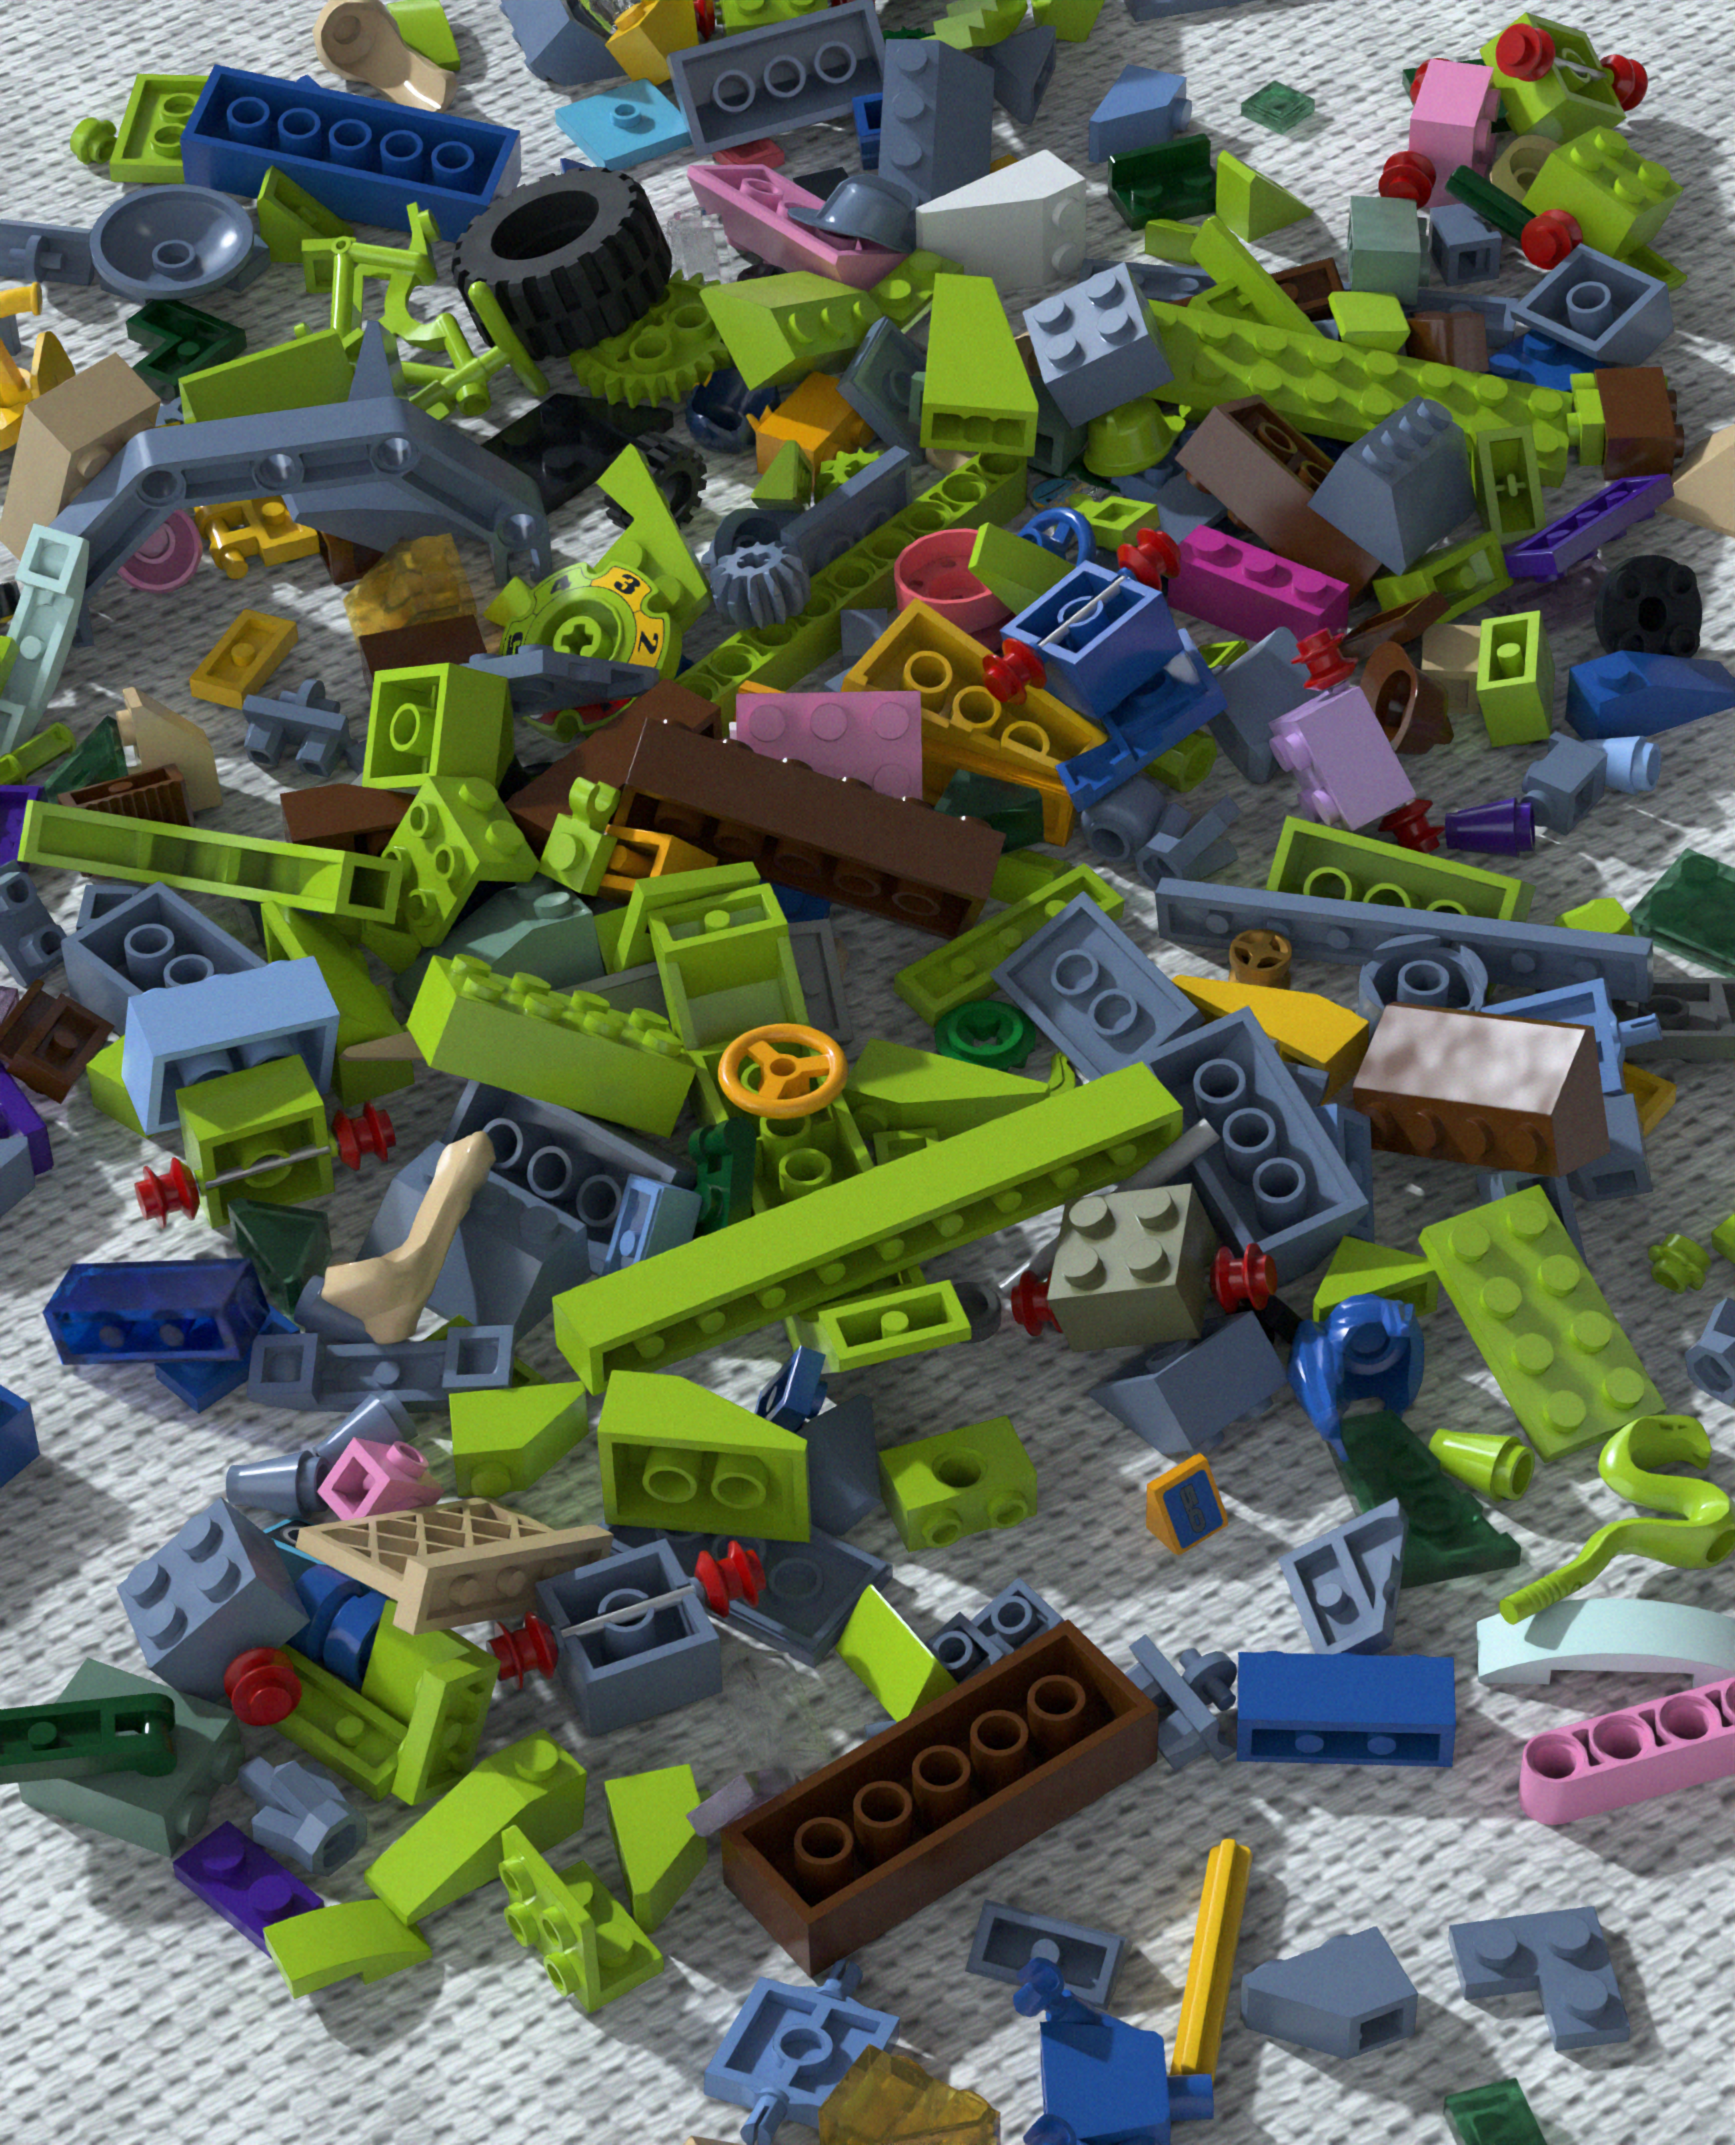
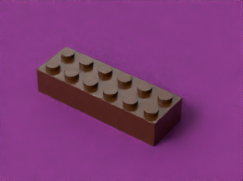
M646 718L612 824L673 835L718 858L717 866L752 861L761 877L760 880L949 941L973 929L987 901L1006 837L1005 833L992 830V827L987 822L971 816L955 818L934 811L928 803L917 798L900 797L897 799L873 791L869 784L859 779L850 777L835 779L814 772L811 766L797 759L782 758L777 760L755 753L749 745L735 739H721L718 741L694 733L690 726L672 719L657 721Z
M1067 1619L721 1829L724 1885L811 1979L834 1965L836 1961L847 1957L1155 1764L1158 1753L1159 1708Z

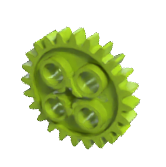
M678 269L669 279L668 285H665L662 297L657 303L649 305V312L641 320H633L626 326V331L614 338L609 336L599 341V346L586 351L582 348L571 352V356L568 357L573 374H577L579 385L581 387L589 386L594 398L607 393L608 401L611 405H614L625 396L628 399L630 408H635L642 398H649L652 408H656L660 403L661 397L669 395L674 403H680L681 392L685 390L691 392L692 386L695 383L705 381L710 372L734 367L732 356L699 295V292L706 287L721 285L720 280L716 279L705 284L703 273L699 272L687 281L684 279L682 269Z

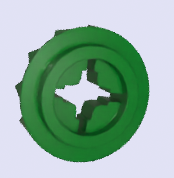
M978 1000L961 1004L947 1012L939 1020L934 1034L937 1055L1006 1073L1010 1067L1024 1069L1028 1055L1035 1052L1036 1032L1030 1018L1017 1007L1000 1001ZM991 1037H996V1046L985 1043L979 1048L974 1047L975 1038L984 1042Z

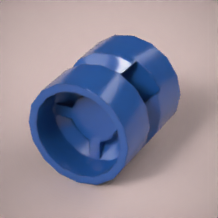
M317 1564L306 1570L294 1583L310 1622L291 1637L286 1644L314 1663L324 1662V1666L330 1672L362 1688L384 1604L389 1598L374 1590L363 1596L362 1586L356 1580L328 1565Z

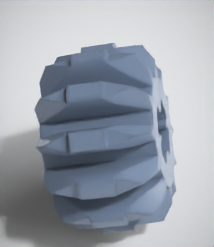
M757 541L752 547H737L735 554L725 555L718 559V566L710 572V589L717 612L721 614L724 624L737 625L739 630L746 631L753 626H759L761 630H764L768 625L774 623L783 625L788 616H798L803 612V605L812 599L810 592L811 581L804 559L801 558L797 547L784 546L782 541H774L768 545H762L761 542Z

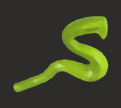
M1657 1415L1638 1418L1624 1426L1610 1438L1603 1447L1598 1462V1471L1601 1478L1623 1500L1637 1506L1678 1516L1684 1520L1639 1517L1626 1518L1609 1523L1591 1535L1578 1557L1568 1565L1500 1600L1499 1610L1507 1623L1515 1625L1587 1586L1606 1568L1611 1559L1618 1555L1633 1554L1666 1565L1695 1570L1717 1566L1729 1557L1735 1549V1502L1716 1485L1700 1479L1646 1472V1470L1675 1461H1686L1700 1470H1705L1710 1463L1709 1458L1712 1455V1447L1703 1425L1698 1420L1687 1415Z

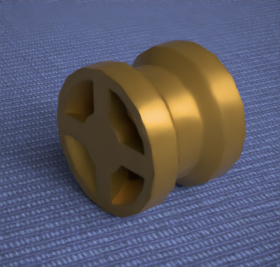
M1253 929L1247 930L1235 937L1229 949V961L1232 968L1230 969L1228 982L1284 990L1290 989L1291 976L1288 969L1292 961V948L1290 942L1282 934L1273 930Z

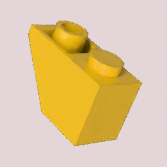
M641 0L640 3L628 8L615 20L614 23L618 29L605 44L633 82L647 78L656 87L671 78L666 63L669 53L699 45L693 0Z

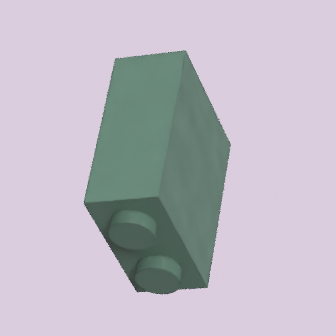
M87 1657L55 1703L147 1693L167 1695L175 1704L176 1722L173 1730L169 1732V1736L176 1742L177 1765L172 1772L160 1777L144 1776L133 1770L18 1783L22 1802L172 1858L186 1836L194 1838L200 1833L208 1817L210 1801L222 1783L230 1785L238 1777V1768L244 1763L245 1747L241 1744L237 1716L231 1709ZM134 1730L118 1732L119 1736L138 1734Z

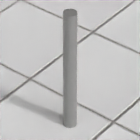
M1203 1118L1111 1193L1159 1188L1221 1138L1206 1119ZM1059 1235L998 1284L1010 1301L1012 1288L1015 1285H1019L1024 1271L1032 1270L1040 1282H1044L1048 1278L1049 1272L1054 1265Z

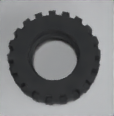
M579 167L567 169L564 174L555 175L551 173L539 177L540 181L528 186L524 183L513 189L512 194L504 199L498 198L487 206V211L482 216L476 215L468 224L467 233H461L456 242L452 257L451 271L454 275L453 279L480 336L490 348H493L496 344L468 295L470 285L477 281L485 282L489 286L510 326L533 361H543L546 356H554L556 359L571 356L572 351L582 348L586 351L599 346V341L609 336L614 338L626 331V326L633 320H641L649 312V305L657 303L662 297L665 285H668L673 266V256L645 190L633 178L620 171L614 170L612 172L605 167H593L590 171H585Z

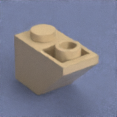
M137 688L122 689L126 709L116 711L117 725L123 747L133 745L137 764L136 766L127 767V776L175 763L185 778L192 812L223 806L214 753L204 730Z

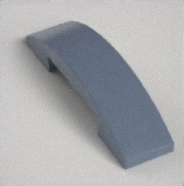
M514 1325L448 1327L447 1340L395 1342L390 1345H379L377 1343L325 1345L319 1333L254 1335L246 1396L251 1402L292 1410L353 1412L370 1394L379 1397L390 1390L400 1400L408 1414L450 1409L449 1394L512 1388L517 1330Z

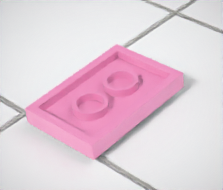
M920 691L736 694L737 740L749 745L755 753L777 760L782 758L797 759L811 766L814 772L835 779L843 777L859 779L869 784L875 792L897 799L900 797H913L923 801Z

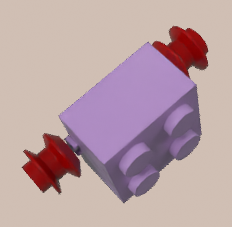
M1325 628L1304 638L1296 644L1300 654L1290 662L1291 664H1306L1311 675L1303 684L1304 689L1316 691L1327 689V691L1269 722L1268 725L1275 736L1269 740L1274 757L1284 771L1288 772L1292 769L1303 790L1297 794V799L1305 816L1313 823H1320V825L1342 831H1354L1384 814L1377 828L1378 832H1393L1397 840L1396 846L1428 854L1440 846L1436 836L1442 833L1446 827L1445 825H1430L1425 814L1432 807L1433 802L1431 800L1414 798L1417 795L1360 686L1349 687L1351 686L1349 680H1345L1352 675L1359 661L1358 657H1343L1338 647L1346 637V634L1341 633L1332 636L1329 628Z

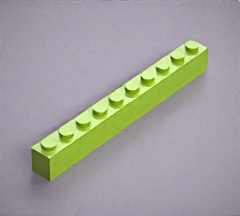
M1142 1061L1116 1072L1108 1073L1101 1078L1061 1094L1048 1097L1041 1102L1001 1118L993 1119L986 1124L941 1142L933 1143L926 1148L886 1164L876 1166L871 1170L826 1188L816 1190L811 1194L766 1212L758 1213L751 1218L706 1236L698 1237L691 1242L552 1297L556 1345L592 1396L607 1391L611 1370L632 1372L657 1371L1065 1204L1066 1199L1080 1198L1127 1179L1182 1136L1183 1107Z

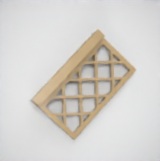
M488 1496L303 1527L299 1529L296 1548L398 1601L393 1625L414 1636L524 1614L527 1611H537L534 1583L609 1558L614 1534L595 1524L556 1531Z

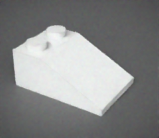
M1047 149L1042 150L917 207L916 249L921 248L934 252L939 256L964 265V275L992 277L997 291L1044 285L1063 275H1070L1082 267L1083 260L1086 258V178Z

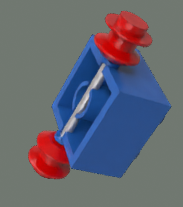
M1142 528L1136 535L1137 548L1130 544H1122L1118 547L1117 557L1120 570L1117 573L1085 560L999 631L1003 638L1002 650L1004 657L1001 659L996 655L987 654L982 660L985 671L982 675V680L991 695L1003 703L1009 701L1015 705H1023L1027 701L1025 686L1029 685L1035 689L1043 688L1066 706L1097 720L1117 708L1124 698L1148 678L1159 673L1166 663L1185 649L1164 595L1161 592L1162 582L1160 575L1175 579L1181 574L1179 561L1181 559V552L1176 542L1163 531L1155 532L1149 528Z

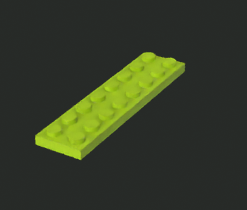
M1147 299L1152 307L1175 379L1141 396L1211 411L1214 406L1259 394L1299 431L1355 443L1419 395L1423 399H1431L1443 405L1451 413L1452 421L1463 429L1470 469L1473 434L1475 432L1532 425L1541 485L1559 489L1566 474L1569 444L1565 413L1572 412L1573 393Z

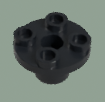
M1640 555L1622 561L1610 571L1599 589L1594 610L1597 636L1607 655L1623 650L1691 658L1697 652L1701 640L1699 633L1702 625V601L1697 588L1696 575L1690 567L1679 564L1664 556Z

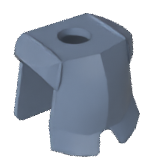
M1278 627L1231 665H1219L1210 668L1223 691L1228 707L1206 722L1224 753L1247 780L1259 785L1270 782L1277 769L1282 768L1274 757L1269 745V740L1275 736L1268 723L1327 691V689L1322 691L1304 689L1303 684L1311 674L1306 664H1291L1290 661L1300 653L1296 647L1298 640L1286 627Z

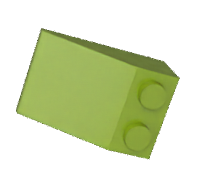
M611 1370L597 1429L605 1524L810 1543L812 1525L808 1442L806 1439L681 1376L656 1374L653 1372Z

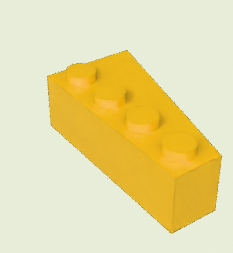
M917 597L844 677L840 691H920L922 736L1058 779L1060 777L1056 770V765L1108 742L1109 739L1108 735L1043 688L1035 689L1029 685L1025 686L1027 701L1023 705H1015L1009 701L1006 703L998 701L987 690L982 680V675L985 673L982 664L983 658L987 654H996Z

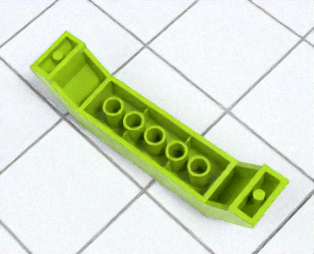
M770 883L647 911L649 931L674 1035L683 1042V1048L697 1067L687 1093L697 1124L701 1128L707 1125H717L733 1117H743L753 1125L756 1131L757 1141L751 1217L874 1168L875 1166L842 1093L828 1106L813 1114L780 1120L756 1116L742 1110L727 1098L720 1086L718 1066L722 1054L742 1034L761 1026L779 1023L800 1024L812 1027L789 939L788 922ZM775 1043L769 1045L779 1054H790L797 1058L821 1055L816 1050L801 1044ZM746 1055L739 1064L738 1078L747 1090L757 1095L758 1084L761 1080V1069L757 1063ZM828 1076L810 1078V1093L822 1086ZM919 1264L780 1320L793 1352L801 1345L826 1355L821 1374L843 1372L972 1339L971 1325L951 1281L946 1280L928 1285Z

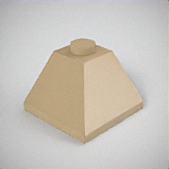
M1735 424L1698 442L1671 476L1675 496L1655 508L1656 511L1735 538Z

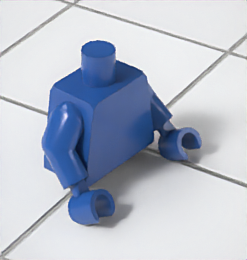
M1042 1957L1033 1958L1017 1972V1979L1025 1985L1013 1995V2004L1016 2011L1022 2016L1033 2017L1045 2010L1047 2020L1040 2022V2068L1044 2115L1039 2117L1023 2136V2141L1026 2145H1170L1171 2121L1214 2119L1211 2074L1167 2076L1163 2036L1155 2031L1140 2030L1099 2011L1070 1990H1063L1065 1987L1063 1974L1057 1965L1049 1959Z

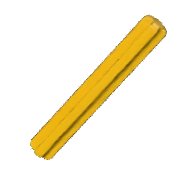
M1223 1839L1220 1845L1213 1846L1210 1849L1170 2076L1211 2074L1213 2085L1253 1859L1250 1848L1238 1845L1235 1839Z

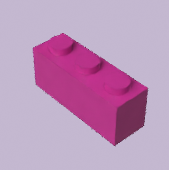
M1199 524L1178 545L1181 552V559L1179 560L1181 574L1175 579L1168 578L1169 607L1256 643L1262 641L1278 627L1288 628L1298 642L1325 628H1329L1332 636L1341 633L1347 635L1349 584L1202 524Z

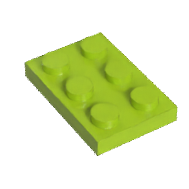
M137 74L109 162L111 182L185 184L180 137L209 76Z

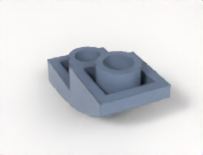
M1018 1577L971 1621L961 1612H958L924 1645L960 1685L1064 1622V1619L1029 1585Z

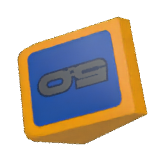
M1201 1453L1193 1455L1147 1484L1146 1528L1174 1554H1183L1228 1526L1227 1513L1207 1458Z

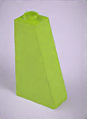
M935 273L919 447L1034 457L1039 404L992 277Z

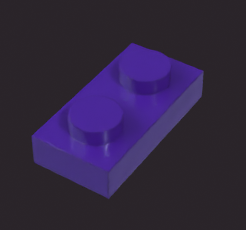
M228 1820L172 1862L175 1877L269 1958L272 1957L265 1944L264 1927L313 1910L325 1908L324 1900Z

